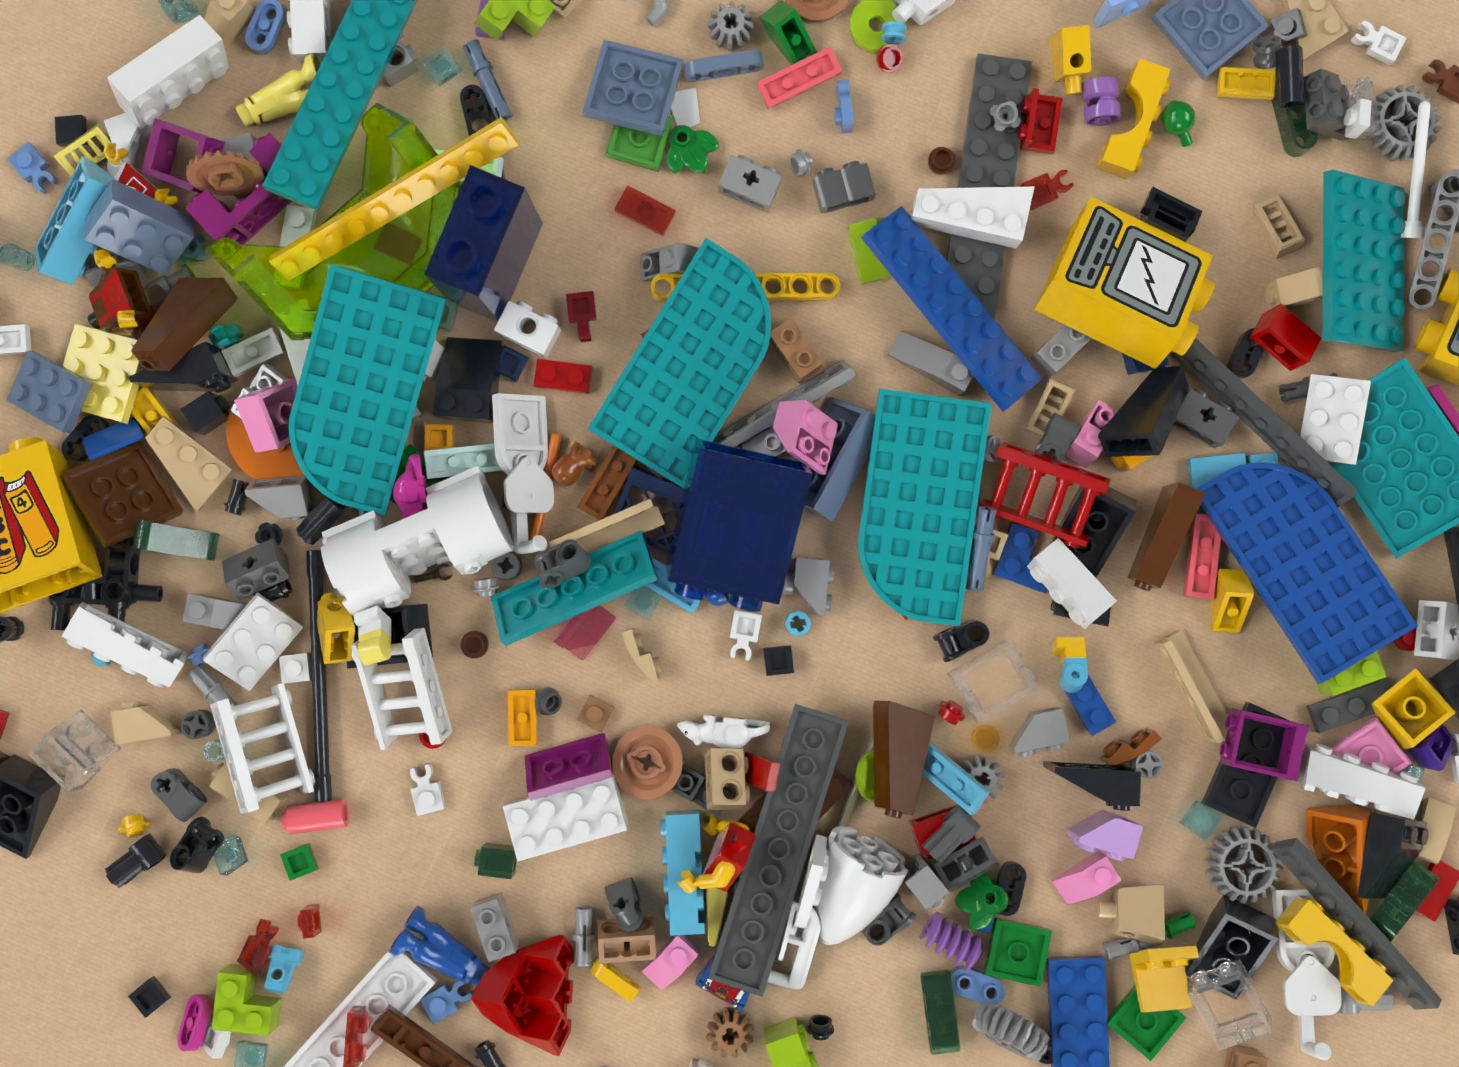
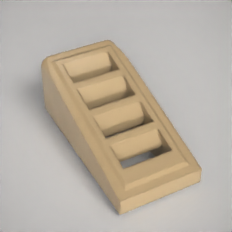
M1276 195L1253 206L1276 259L1297 251L1302 247L1306 239L1280 195ZM1277 208L1278 211L1266 215V211ZM1278 218L1282 219V221L1278 223H1275L1273 225L1271 224V221H1274ZM1286 228V232L1277 234V231Z
M1049 377L1026 429L1043 436L1045 427L1035 422L1038 418L1048 423L1051 417L1041 414L1042 408L1063 416L1076 391L1075 388ZM1054 388L1065 393L1064 398L1050 393L1051 389ZM1048 398L1061 404L1059 409L1045 403L1046 399Z

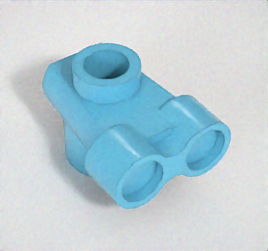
M271 945L267 957L270 959L264 989L284 994L293 982L292 974L296 965H301L304 952L298 949ZM283 972L280 979H273L277 973Z

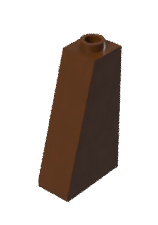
M179 278L131 352L147 371H170L236 302L238 297L224 278Z
M1180 482L1162 487L1127 578L1135 581V587L1149 592L1151 588L1162 587L1204 498L1205 492Z
M874 700L875 807L884 809V815L901 819L902 814L913 816L935 716L892 701Z

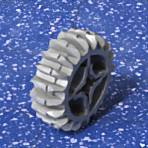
M1402 84L1394 89L1392 87L1387 88L1382 94L1379 93L1374 97L1373 102H1371L1370 127L1365 130L1369 131V135L1366 136L1365 140H1372L1374 142L1371 149H1381L1379 157L1389 154V160H1395L1399 157L1400 161L1413 158L1415 141L1412 142L1411 136L1414 134L1413 130L1417 126L1418 106L1423 101L1430 103L1433 96L1424 98V89L1415 93L1414 85L1405 89ZM1389 105H1392L1390 117L1388 119H1384L1387 107ZM1431 105L1426 151L1430 148V144L1436 141L1438 137L1435 134L1442 128L1436 124L1442 116L1435 115L1434 113L1438 110L1439 106Z
M1241 826L1240 831L1235 827H1230V835L1224 831L1220 832L1221 841L1215 838L1212 839V843L1216 845L1215 849H1206V852L1212 855L1211 858L1204 860L1205 864L1212 866L1205 871L1207 876L1213 877L1210 880V884L1213 887H1218L1217 892L1220 895L1227 894L1231 901L1238 899L1242 904H1245L1247 899L1253 903L1257 902V894L1262 898H1267L1265 891L1267 888L1271 891L1276 890L1275 886L1272 885L1273 880L1281 881V877L1276 875V871L1284 869L1282 865L1276 863L1280 859L1271 850L1274 843H1269L1270 837L1266 834L1261 835L1260 830L1255 828L1250 831L1246 826ZM1251 843L1260 851L1262 861L1254 859ZM1235 847L1233 855L1226 857L1231 849ZM1246 861L1249 862V863H1251V864L1243 865L1241 868L1235 866V865L1244 864ZM1224 868L1233 870L1236 886L1228 881ZM1260 872L1258 877L1252 882L1253 876Z
M981 1002L973 1017V1028L982 1034L983 1037L1016 1055L1031 1061H1040L1048 1047V1034L1039 1026L1013 1011L991 1002Z

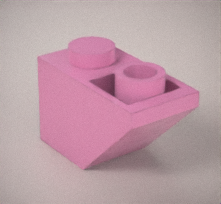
M1098 400L1080 423V430L1066 451L1065 456L1084 468L1096 460L1103 449L1098 435L1117 411L1101 400Z

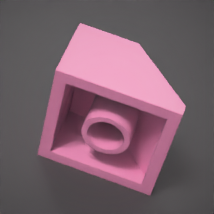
M295 378L255 390L234 400L255 453L278 449L290 443L289 418L298 388Z

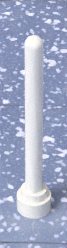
M1423 101L1418 106L1407 221H1404L1405 231L1401 234V238H1423L1424 227H1421L1422 221H1419L1431 108L1428 101Z

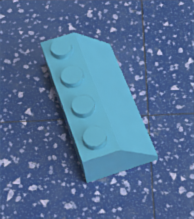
M81 157L34 248L39 272L73 285L77 277L80 278L83 275L88 255H93L97 249V245L85 240V218L111 180H116L87 157Z

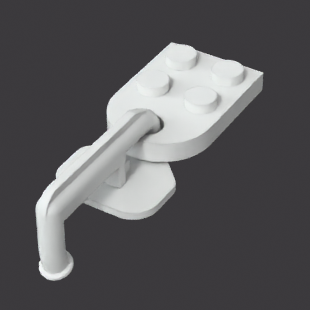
M493 394L495 456L500 468L508 475L503 484L504 501L506 507L511 511L514 552L517 554H527L544 551L547 548V541L543 536L536 535L532 540L528 541L527 513H545L554 504L553 482L543 471L548 459L545 396Z
M816 834L798 902H792L781 937L778 954L779 961L783 960L787 943L798 945L790 975L771 970L768 983L794 990L801 989L805 984L821 930L818 914L812 906H818L822 892L820 881L825 882L828 873L830 853L826 849L827 837ZM797 927L803 928L802 934L796 933Z
M1276 889L1272 891L1273 918L1277 921L1295 898H1311L1316 902L1317 900L1307 889ZM1325 909L1322 911L1328 918H1332ZM1277 926L1279 940L1275 944L1276 954L1284 968L1291 972L1283 983L1284 1003L1289 1012L1298 1016L1300 1049L1303 1053L1312 1057L1328 1060L1331 1057V1048L1328 1044L1323 1042L1315 1044L1313 1016L1333 1015L1341 1007L1340 982L1327 970L1333 962L1335 951L1324 941H1318L1311 945L1295 943Z

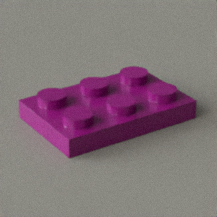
M605 733L524 756L527 794L530 801L613 777L608 740Z

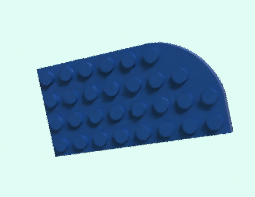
M1249 463L1233 467L1196 488L1205 492L1200 504L1317 684H1322L1418 627L1329 493L1309 476L1283 465Z

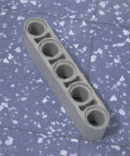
M1459 172L1444 174L1436 187L1408 294V302L1416 310L1430 308L1435 303L1459 215V190L1455 193H1448L1444 190L1443 183L1447 179H1455L1459 182ZM1440 207H1448L1452 211L1451 219L1448 221L1438 220L1436 210ZM1438 234L1444 238L1445 245L1443 248L1435 250L1429 246L1428 239L1430 236ZM1432 262L1437 266V274L1434 277H1425L1422 274L1421 267L1424 263ZM1416 291H1428L1430 301L1426 305L1417 304L1414 301Z

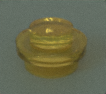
M987 724L977 726L971 735L973 746L978 751L984 753L996 749L1000 740L997 730Z

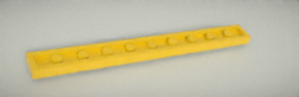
M500 117L270 256L269 262L287 281H290L519 146V139L504 119Z

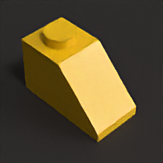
M1219 569L1216 578L1214 600H1212V631L1240 633L1254 596L1251 581L1243 570Z

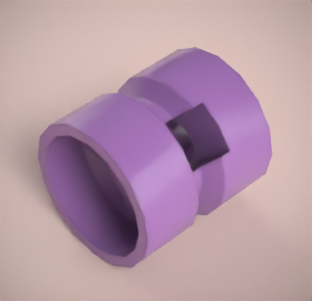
M1097 77L1087 80L1082 84L1083 101L1087 103L1084 106L1086 125L1104 126L1118 122L1121 119L1120 102L1115 100L1119 97V85L1116 77Z

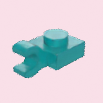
M231 323L227 326L218 324L209 329L212 334L208 335L214 346L227 349L239 343L238 338L245 335L239 324Z

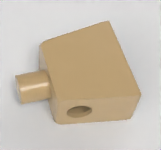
M1164 885L1118 888L1113 893V902L1098 901L1097 917L1113 919L1114 934L1153 945H1160L1165 940Z

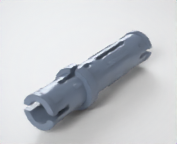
M475 39L467 42V44L463 45V49L472 66V74L479 80L496 120L500 117L504 121L509 120L513 114L495 79L491 61H487L479 40Z
M985 506L979 507L977 526L973 532L974 544L966 589L975 591V588H977V592L984 590L983 586L990 544L995 538L993 527L997 509L992 507L985 509Z

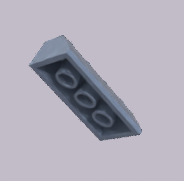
M829 397L822 412L837 422L838 427L826 474L820 475L796 458L791 466L796 472V477L786 498L817 515L833 521L870 454L875 416L866 409Z

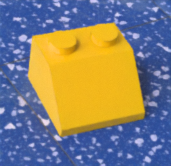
M1416 668L1371 703L1377 719L1402 751L1416 746L1456 713Z

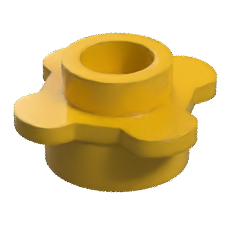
M143 814L130 815L120 821L121 827L117 829V833H124L129 838L142 835L145 832L144 829L149 828L152 824L151 822H145Z

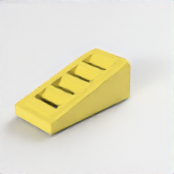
M99 123L54 155V158L71 177L75 168L64 156L69 154L78 164L80 157L74 152L76 148L95 164L106 158L104 149L100 150L91 139L96 136L104 147L112 144L109 135ZM87 142L96 155L92 156L82 144Z
M718 888L706 889L709 946L715 947L717 945L729 889L726 892Z

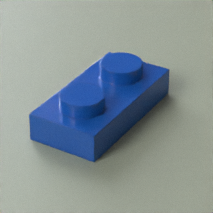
M1089 675L1080 691L1076 693L1064 691L1091 736L1116 723L1115 718Z

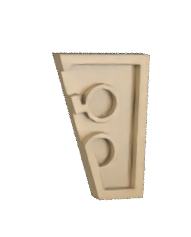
M1282 0L1285 12L1295 8L1301 10L1307 36L1296 40V43L1303 48V61L1349 32L1329 0Z
M166 416L161 418L145 438L196 512L200 510L233 470L231 466Z

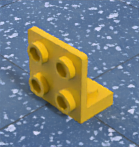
M1197 946L1147 949L1129 954L1140 1011L1142 1013L1192 1008L1184 966L1189 965L1188 960L1199 957Z

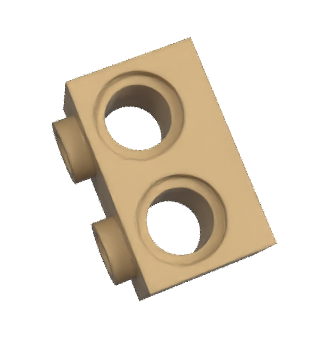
M710 748L705 754L707 810H740L749 801L750 790L749 786L745 785V774L748 773V758L744 757V749ZM722 760L730 761L733 765V771H726L722 767ZM723 787H728L734 792L733 800L727 799L724 796Z

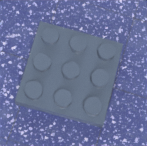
M1171 0L1151 18L1203 80L1270 26L1249 0Z
M604 40L583 108V117L663 136L684 59Z

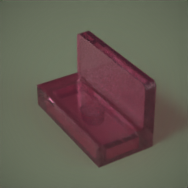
M601 605L574 616L554 642L562 649L566 648L578 659L584 660L615 621L616 617Z

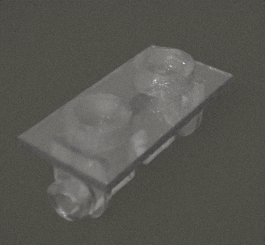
M1361 77L1357 79V84L1344 86L1347 109L1351 108L1360 99L1371 100L1370 127L1357 138L1380 136L1381 130L1374 84L1372 81H1369V77Z

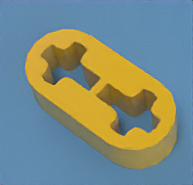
M597 958L590 968V972L595 978L628 1001L632 1002L641 990V987L633 979L611 963L599 964V958Z

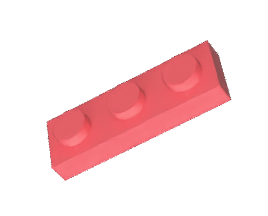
M830 46L758 81L756 86L769 110L840 75L842 69Z
M1196 513L1191 523L1183 596L1214 600L1221 536L1206 514Z

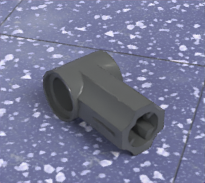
M957 805L944 817L942 825L922 846L941 864L961 843L967 842L977 833L980 824L962 807Z

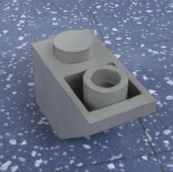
M675 243L642 253L641 281H652L654 277L660 274H683L700 247Z
M796 557L794 588L818 616H825L826 611H831L832 594H827L828 583H833L834 567L829 566L830 560Z
M1053 707L1030 712L1009 744L1010 751L1015 754L1019 753V757L1036 754L1035 749L1046 747V751L1063 748L1062 743L1070 742L1063 708Z

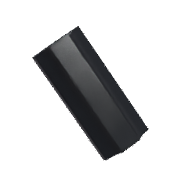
M1299 45L1285 46L1275 52L1277 107L1281 109L1295 108L1305 103L1303 48Z
M325 496L296 528L297 535L305 543L314 545L322 538L321 532L330 529L349 506L337 503Z

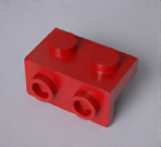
M1033 88L1029 96L1024 97L1021 112L1025 113V120L1019 126L1017 137L1018 140H1021L1020 150L1051 155L1055 152L1063 98L1041 95L1037 88Z

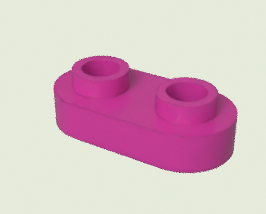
M192 995L187 1003L177 1036L178 1047L181 1051H196L204 1042L205 1031L214 1011L213 1002L208 995Z

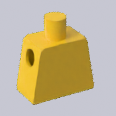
M1089 25L1061 28L1049 39L1055 82L1065 81L1067 96L1083 93L1082 78L1091 73Z
M326 593L318 601L317 627L324 664L353 661L351 645L354 643V621L352 615L342 604V600L346 598H338L335 593ZM340 632V636L334 639L332 633Z

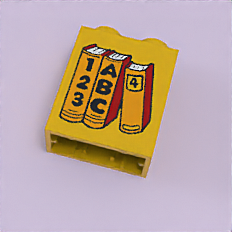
M38 437L18 439L9 444L8 453L0 455V613L103 577L86 518L60 478L62 472L71 469L69 459L47 440Z

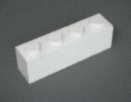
M84 602L79 605L61 636L67 639L66 643L81 650L85 647L93 651V655L96 658L105 662H110V660L121 664L120 668L125 672L136 675L138 672L148 677L147 681L158 687H163V685L171 686L183 667L188 652Z
M1316 743L1315 747L1306 744L1297 778L1303 789L1314 792L1316 787L1325 792V795L1337 799L1339 794H1344L1345 798L1355 804L1367 806L1369 802L1374 803L1373 807L1380 811L1414 820L1426 789L1418 781L1419 777L1405 771H1401L1400 774L1390 772V768L1381 763L1372 762V765L1363 763L1360 757L1350 753H1344L1343 756L1332 753V748Z

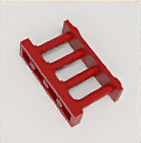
M1003 442L999 446L996 455L1003 458L1002 462L1004 465L991 501L983 499L979 507L985 506V509L988 507L997 509L995 519H1000L1001 516L1062 538L1064 543L1071 547H1086L1090 536L1082 534L1094 499L1100 493L1106 494L1112 479ZM1020 464L1029 467L1030 476L1018 510L1002 505L1013 470ZM1049 474L1055 476V481L1058 483L1043 520L1028 513L1041 476ZM1075 483L1083 486L1085 493L1071 529L1055 524L1068 486H1072Z

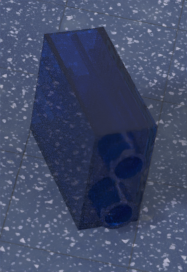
M470 165L424 273L449 301L456 302L460 307L497 322L508 301L512 298L543 225L526 188Z
M696 438L665 566L668 582L676 583L674 592L680 596L695 600L707 599L709 590L730 594L729 604L736 608L753 612L761 611L763 602L779 605L813 475L808 466L800 461Z

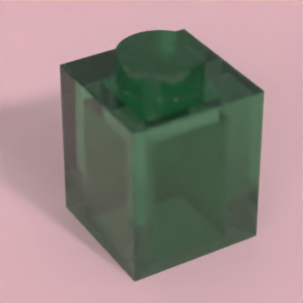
M486 842L481 847V850L477 849L474 866L479 867L478 875L512 879L516 872L517 858L513 846Z

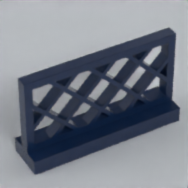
M633 466L614 514L625 510L623 507L626 501L629 505L627 508L634 506L628 495L632 485L642 488L647 500L660 497L668 499L672 510L663 515L665 517L674 513L680 528L665 533L663 526H660L659 529L662 535L654 539L646 537L648 545L678 557L679 549L671 547L668 536L680 531L683 534L685 526H683L678 511L690 508L694 490L688 487L681 488L664 477ZM649 492L656 494V496L651 498ZM674 502L683 506L676 508ZM723 506L717 515L731 521L735 510ZM664 538L666 545L661 542H658V540Z

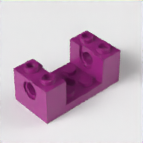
M268 133L266 136L258 138L249 152L269 172L282 145ZM264 179L255 186V191L247 198H242L236 202L232 211L207 189L194 195L190 200V204L185 208L216 242L234 254L292 201L264 190Z

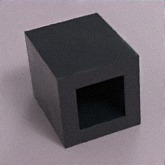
M207 391L180 410L194 432L206 435L228 420L230 405L221 394L217 395Z

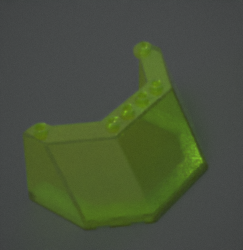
M376 103L365 112L361 121L362 128L366 133L361 190L322 224L438 155L413 121L379 103ZM459 181L290 281H287L269 262L270 256L285 246L239 244L232 238L223 237L215 241L206 251L291 340L304 341V339H311L331 263L425 292L434 287L441 279L431 269V262L463 187Z

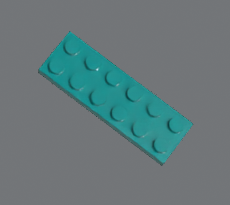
M640 530L588 553L591 557V564L587 571L562 582L559 586L553 588L542 587L539 582L540 575L491 596L501 642L505 646L510 645L658 580L643 532Z

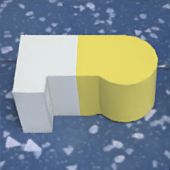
M378 606L354 613V623L358 626L360 642L358 644V654L362 663L365 666H369L390 659L391 618Z

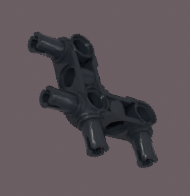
M148 529L125 539L122 543L118 542L105 549L103 547L102 552L105 553L103 577L67 589L64 595L59 592L48 596V602H50V605H53L50 630H65L70 622L71 606H74V603L81 604L84 602L86 604L105 605V608H108L109 615L125 622L126 609H129V606L137 601L161 602L163 598L162 586L138 584L141 545L165 546L167 543V532L165 530ZM117 585H120L122 588V595L119 598L115 595Z

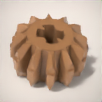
M723 1008V1017L715 1012L713 1014L715 1022H708L707 1029L711 1031L707 1034V1041L713 1042L711 1049L717 1051L722 1048L721 1056L723 1058L727 1055V1051H731L733 1058L737 1057V1049L746 1053L747 1046L745 1043H753V1036L750 1033L754 1031L753 1024H747L749 1016L745 1014L739 1018V1010L737 1008L734 1009L733 1015H729L728 1008ZM733 1028L734 1036L728 1037L726 1029Z

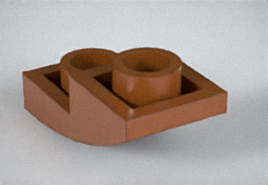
M1148 728L1145 730L1141 729L1131 737L1130 741L1132 743L1130 745L1122 740L1110 742L1103 749L1104 755L1100 760L1110 766L1129 761L1148 751L1162 738L1154 730Z

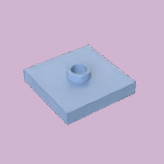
M1105 0L1096 14L1094 22L1097 28L1147 7L1151 0Z

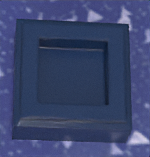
M503 345L500 354L499 365L501 366L499 367V374L518 382L529 357Z

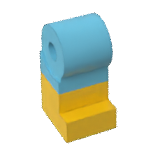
M1056 637L1052 644V655L1060 656L1062 674L1059 677L1060 687L1068 693H1076L1081 690L1088 679L1085 638Z

